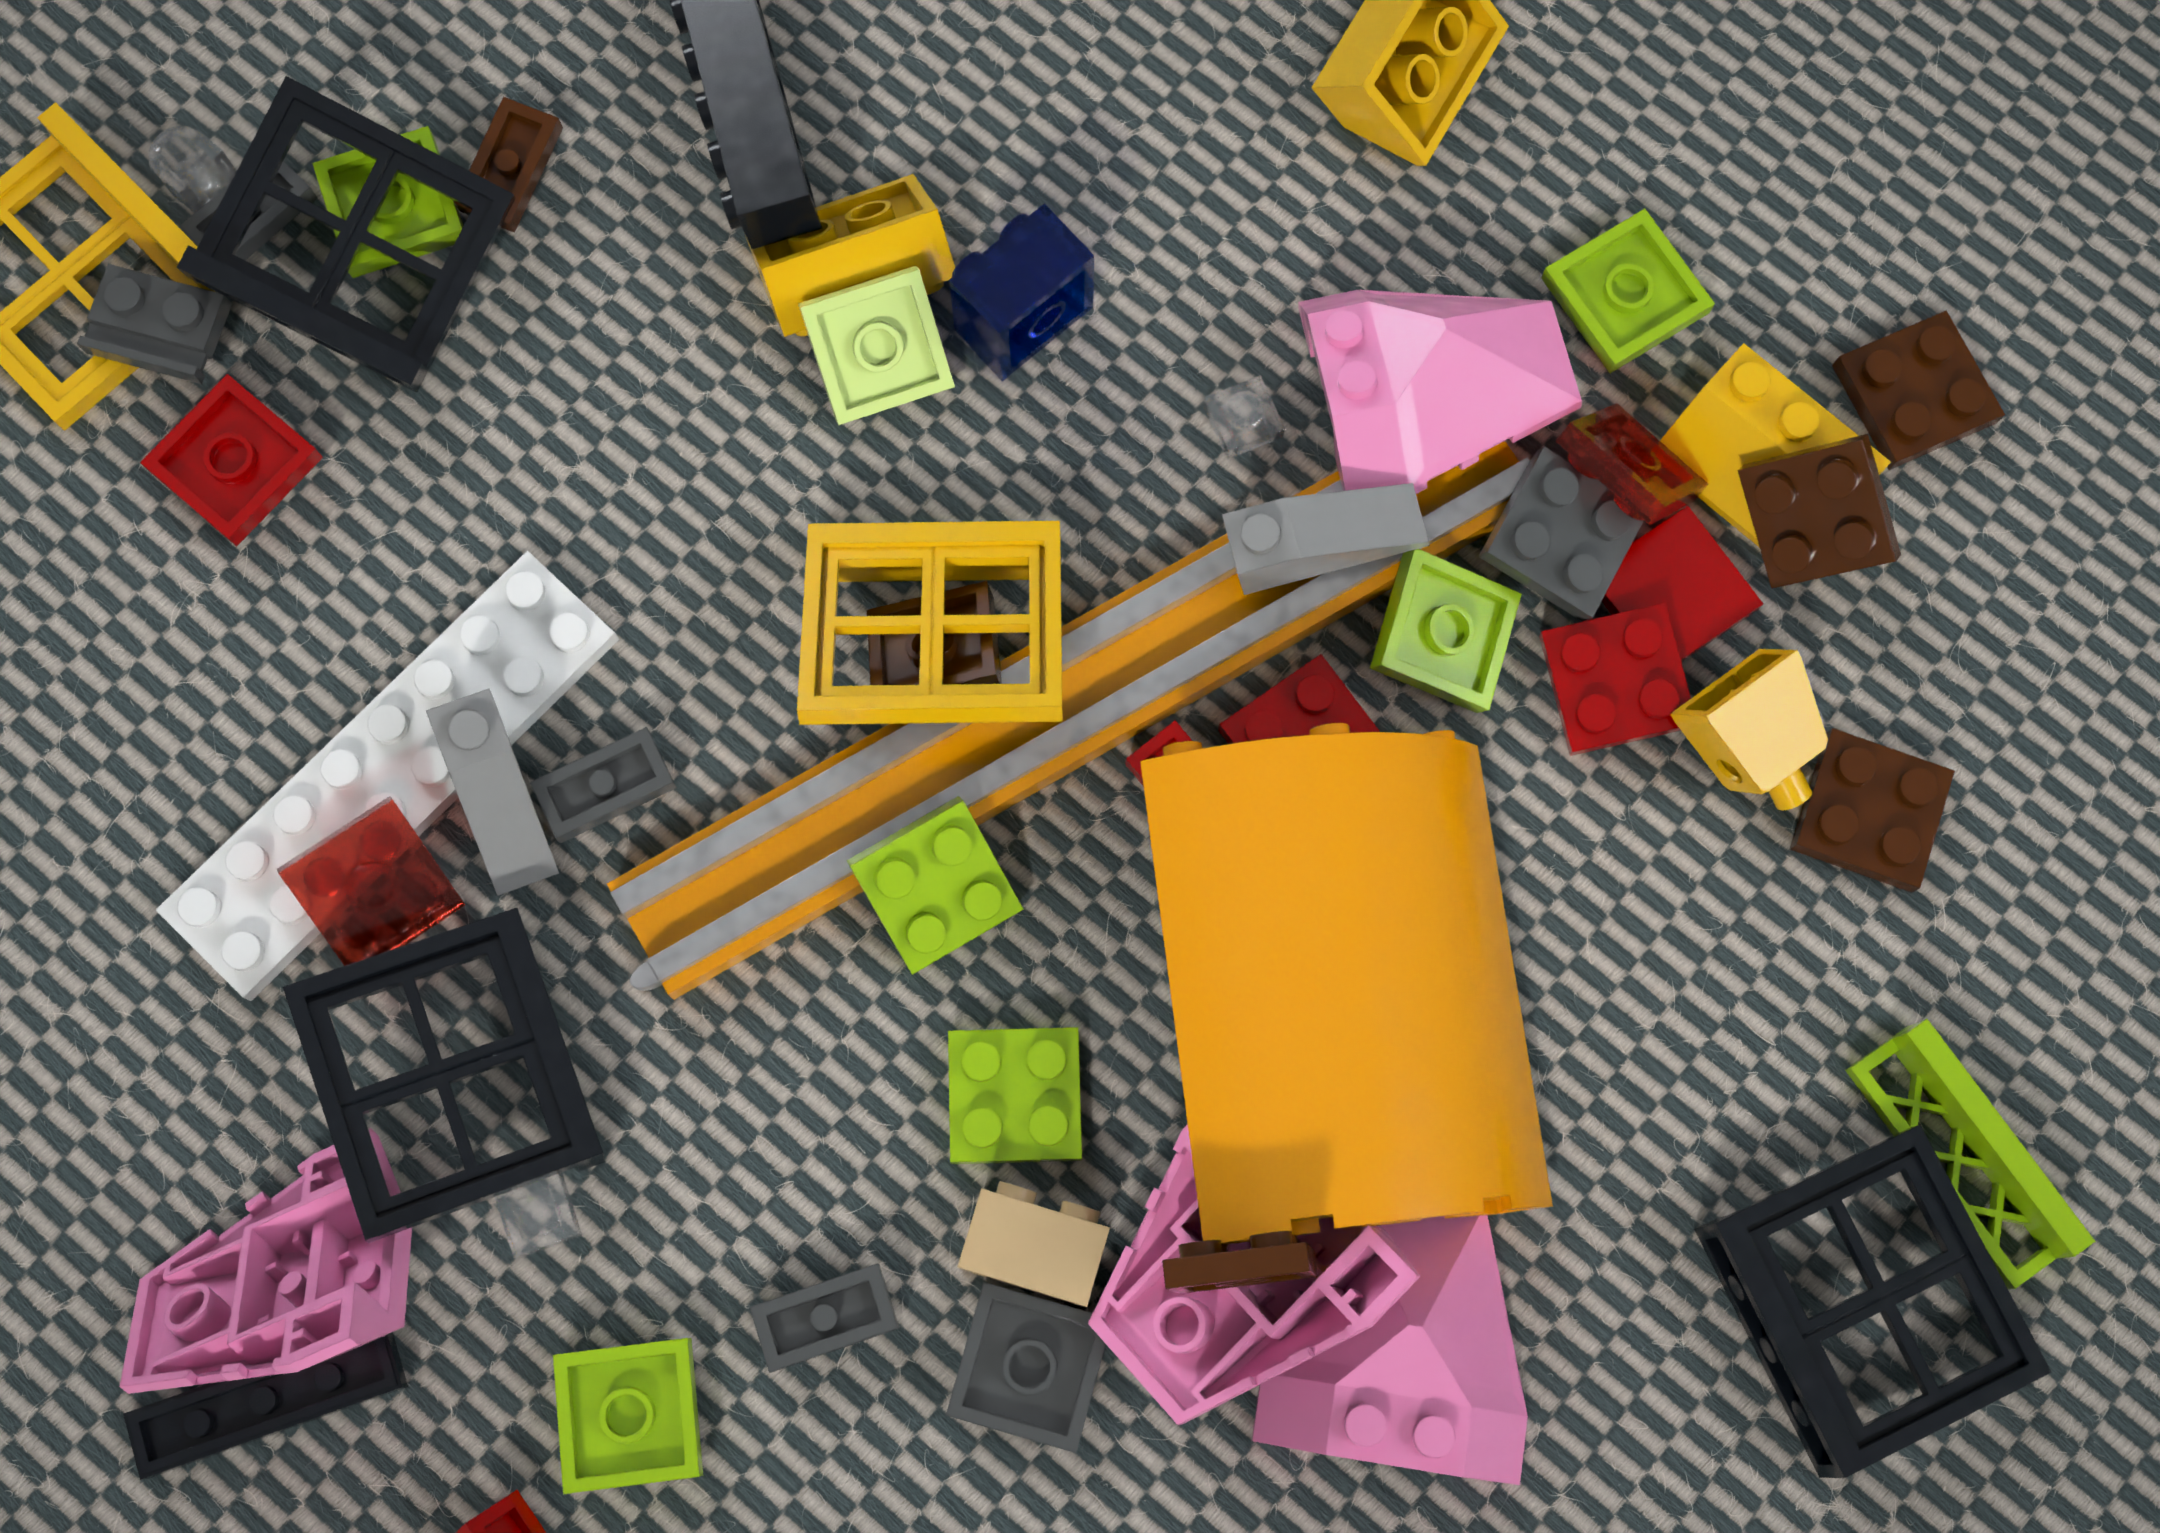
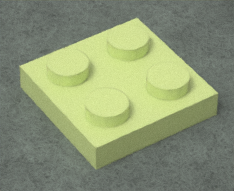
M918 267L906 268L798 303L838 425L955 387Z

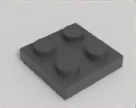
M1544 446L1533 454L1478 557L1583 622L1593 618L1648 511Z
M983 1282L946 1416L1077 1453L1106 1346L1105 1342L1088 1324L1093 1313Z

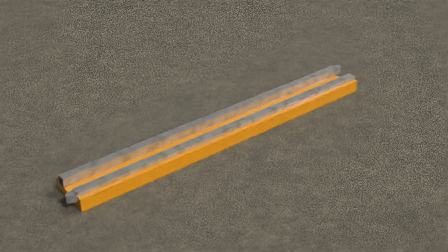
M1506 441L1479 454V461L1463 470L1456 466L1427 481V489L1417 493L1416 496L1429 539V546L1419 549L1444 559L1490 533L1494 529L1528 466L1529 458L1527 457L1519 462ZM1334 472L1294 496L1343 491L1339 472ZM1226 533L1061 627L1063 722L888 724L607 883L619 910L630 923L648 956V961L644 962L633 972L630 984L640 991L655 989L663 985L667 994L673 1000L677 999L862 893L863 889L846 860L957 796L965 802L977 826L1392 589L1403 553L1244 595ZM1029 645L1000 661L1002 684L1030 683Z

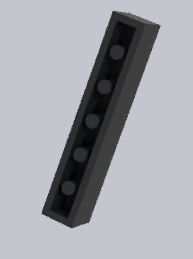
M670 0L680 34L688 32L690 34L692 43L682 46V51L693 82L702 80L704 92L694 94L705 130L714 128L717 141L707 143L718 179L726 177L728 179L730 190L720 193L731 229L742 227L751 249L822 229L760 1Z

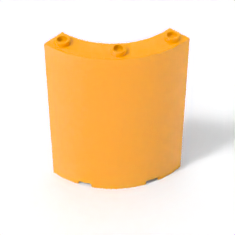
M1331 723L1310 729V735L1240 742L1203 748L1202 743L1198 741L1177 742L1163 747L1164 756L1140 761L1203 1241L1221 1240V1244L1229 1245L1250 1242L1249 1236L1269 1232L1292 1231V1235L1296 1236L1319 1233V1219L1333 1217L1334 1229L1354 1226L1362 1228L1368 1225L1380 1226L1421 1221L1423 1218L1444 1216L1445 1219L1484 1216L1553 1207L1478 746L1456 739L1455 732L1452 730H1439L1424 734L1394 732L1350 733L1348 724Z

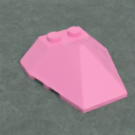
M1354 290L1298 302L1310 358H1316L1333 427L1335 460L1343 491L1413 483L1415 493L1417 494L1427 489V481L1456 466L1463 470L1478 462L1479 454L1507 439L1515 443L1581 408L1582 399L1552 301Z
M1187 1124L1182 1129L1173 1150L1176 1151V1154L1159 1188L1153 1189L1145 1205L1148 1211L1131 1246H1125L1088 1324L1177 1425H1182L1373 1327L1420 1278V1275L1381 1225L1334 1229L1333 1217L1319 1219V1233L1297 1236V1243L1307 1242L1314 1249L1318 1277L1186 1294L1167 1290L1165 1288L1162 1260L1180 1258L1178 1246L1180 1244L1203 1241ZM1250 1242L1228 1245V1252L1251 1249Z
M369 1128L368 1130L390 1197L399 1194L401 1191L380 1138ZM332 1145L314 1153L297 1166L302 1176L272 1198L263 1191L245 1203L246 1210L250 1214L219 1236L211 1229L207 1230L139 1279L119 1387L128 1394L299 1372L403 1328L405 1325L412 1228L367 1243L335 1146Z
M1488 1215L1446 1219L1444 1216L1423 1218L1421 1221L1381 1225L1420 1275V1278L1373 1327L1260 1384L1252 1441L1335 1457L1463 1478L1520 1485L1528 1415Z

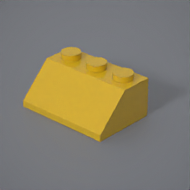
M1364 0L1311 88L1344 128L1416 166H1426L1509 25L1491 0Z
M914 174L818 206L817 211L822 229L756 249H751L748 242L774 315L784 337L792 334L808 336L798 303L913 266L918 267L927 295L940 290L944 286L945 281L958 277L938 209Z
M1743 343L1702 388L1652 449L1648 457L1759 547L1737 470L1744 464L1859 435ZM1872 447L1880 475L1891 461Z

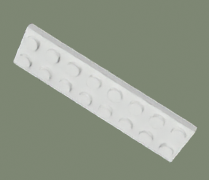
M527 551L175 890L156 911L243 998L252 1001L459 798L426 710L490 689L512 746L619 640L618 636Z

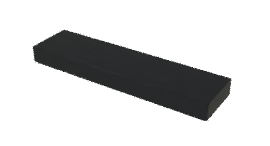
M392 1332L299 1372L209 1383L126 1412L123 1415L139 1478L142 1480L408 1387Z

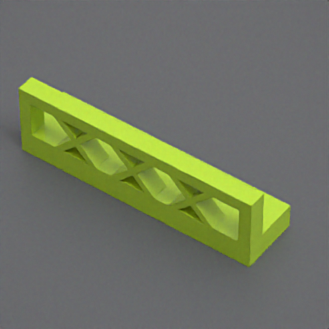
M1928 1019L1905 1027L1845 1070L1893 1135L1910 1127L1917 1126L1920 1111L1941 1115L1951 1128L1949 1153L1935 1151L1940 1162L1947 1163L1946 1174L2007 1289H2016L2055 1259L2075 1257L2096 1242ZM1895 1054L1911 1075L1908 1099L1886 1095L1869 1071ZM1922 1091L1931 1103L1921 1101ZM1896 1107L1907 1109L1906 1119L1903 1118ZM1963 1145L1973 1158L1962 1156ZM1961 1166L1980 1169L1991 1181L1992 1189L1989 1208L1968 1205L1959 1193L1958 1186ZM2004 1200L2014 1213L2003 1211ZM1977 1216L1988 1218L1987 1229ZM2002 1221L2024 1225L2040 1247L2038 1251L2016 1267H2014L2000 1248Z

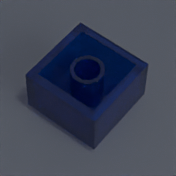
M1045 203L1029 216L1026 213L1016 216L1004 227L997 242L982 254L979 251L972 252L955 267L952 278L949 279L955 331L1001 381H1004L1093 308L1094 255Z

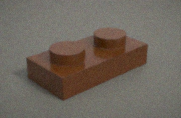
M506 97L502 98L469 171L515 195V201L501 227L515 233L563 127L558 117ZM454 201L460 212L467 215L471 213V209Z

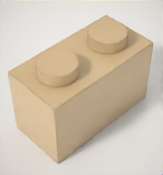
M1001 1181L998 1183L996 1193L981 1188L957 1267L967 1272L1087 1308L1110 1227L1098 1224L1101 1212L1068 1201H1062L1059 1212L1034 1205L1036 1192Z

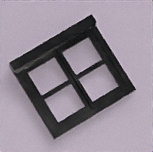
M286 76L197 249L189 245L187 246L177 268L189 279L417 393L515 201V195ZM303 123L377 160L346 220L272 183ZM399 172L472 210L442 269L368 232ZM265 195L340 232L309 292L235 256ZM362 244L435 280L405 341L332 305Z
M518 908L283 987L367 1243L577 1166L579 1171L605 1162L602 1147ZM488 956L515 1034L442 1059L415 981ZM403 985L429 1064L355 1090L329 1010ZM523 1058L551 1138L477 1165L450 1084ZM438 1089L465 1170L390 1197L364 1114Z
M1921 1124L1893 1135L1730 1215L1716 1218L1694 1229L1819 1478H1846L2052 1373ZM1901 1172L1942 1252L1883 1281L1842 1200ZM1826 1208L1868 1289L1808 1318L1766 1236ZM1955 1275L1997 1357L1938 1386L1896 1304ZM1881 1313L1922 1395L1862 1425L1820 1342Z

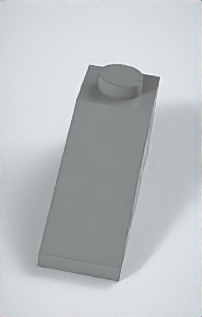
M1413 483L1284 497L1222 514L1244 595L1429 546V539Z
M490 689L426 710L448 772L497 896L559 874Z

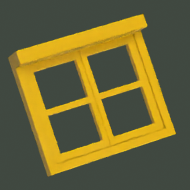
M55 102L37 117L51 136L0 177V226L5 223L50 270L0 312V365L48 416L65 431L139 367L93 356L61 383L15 334L68 290L90 311L94 299L78 281L130 238L172 281L210 291L213 290L189 279L177 268L187 246L189 245L195 249L198 246ZM66 172L111 219L63 260L58 262L14 215Z
M1060 521L808 524L797 697L799 725L1063 722ZM1029 580V614L944 615L945 581ZM922 581L921 615L837 616L838 582ZM1029 632L1030 683L943 685L944 633ZM920 634L919 685L833 686L836 635Z

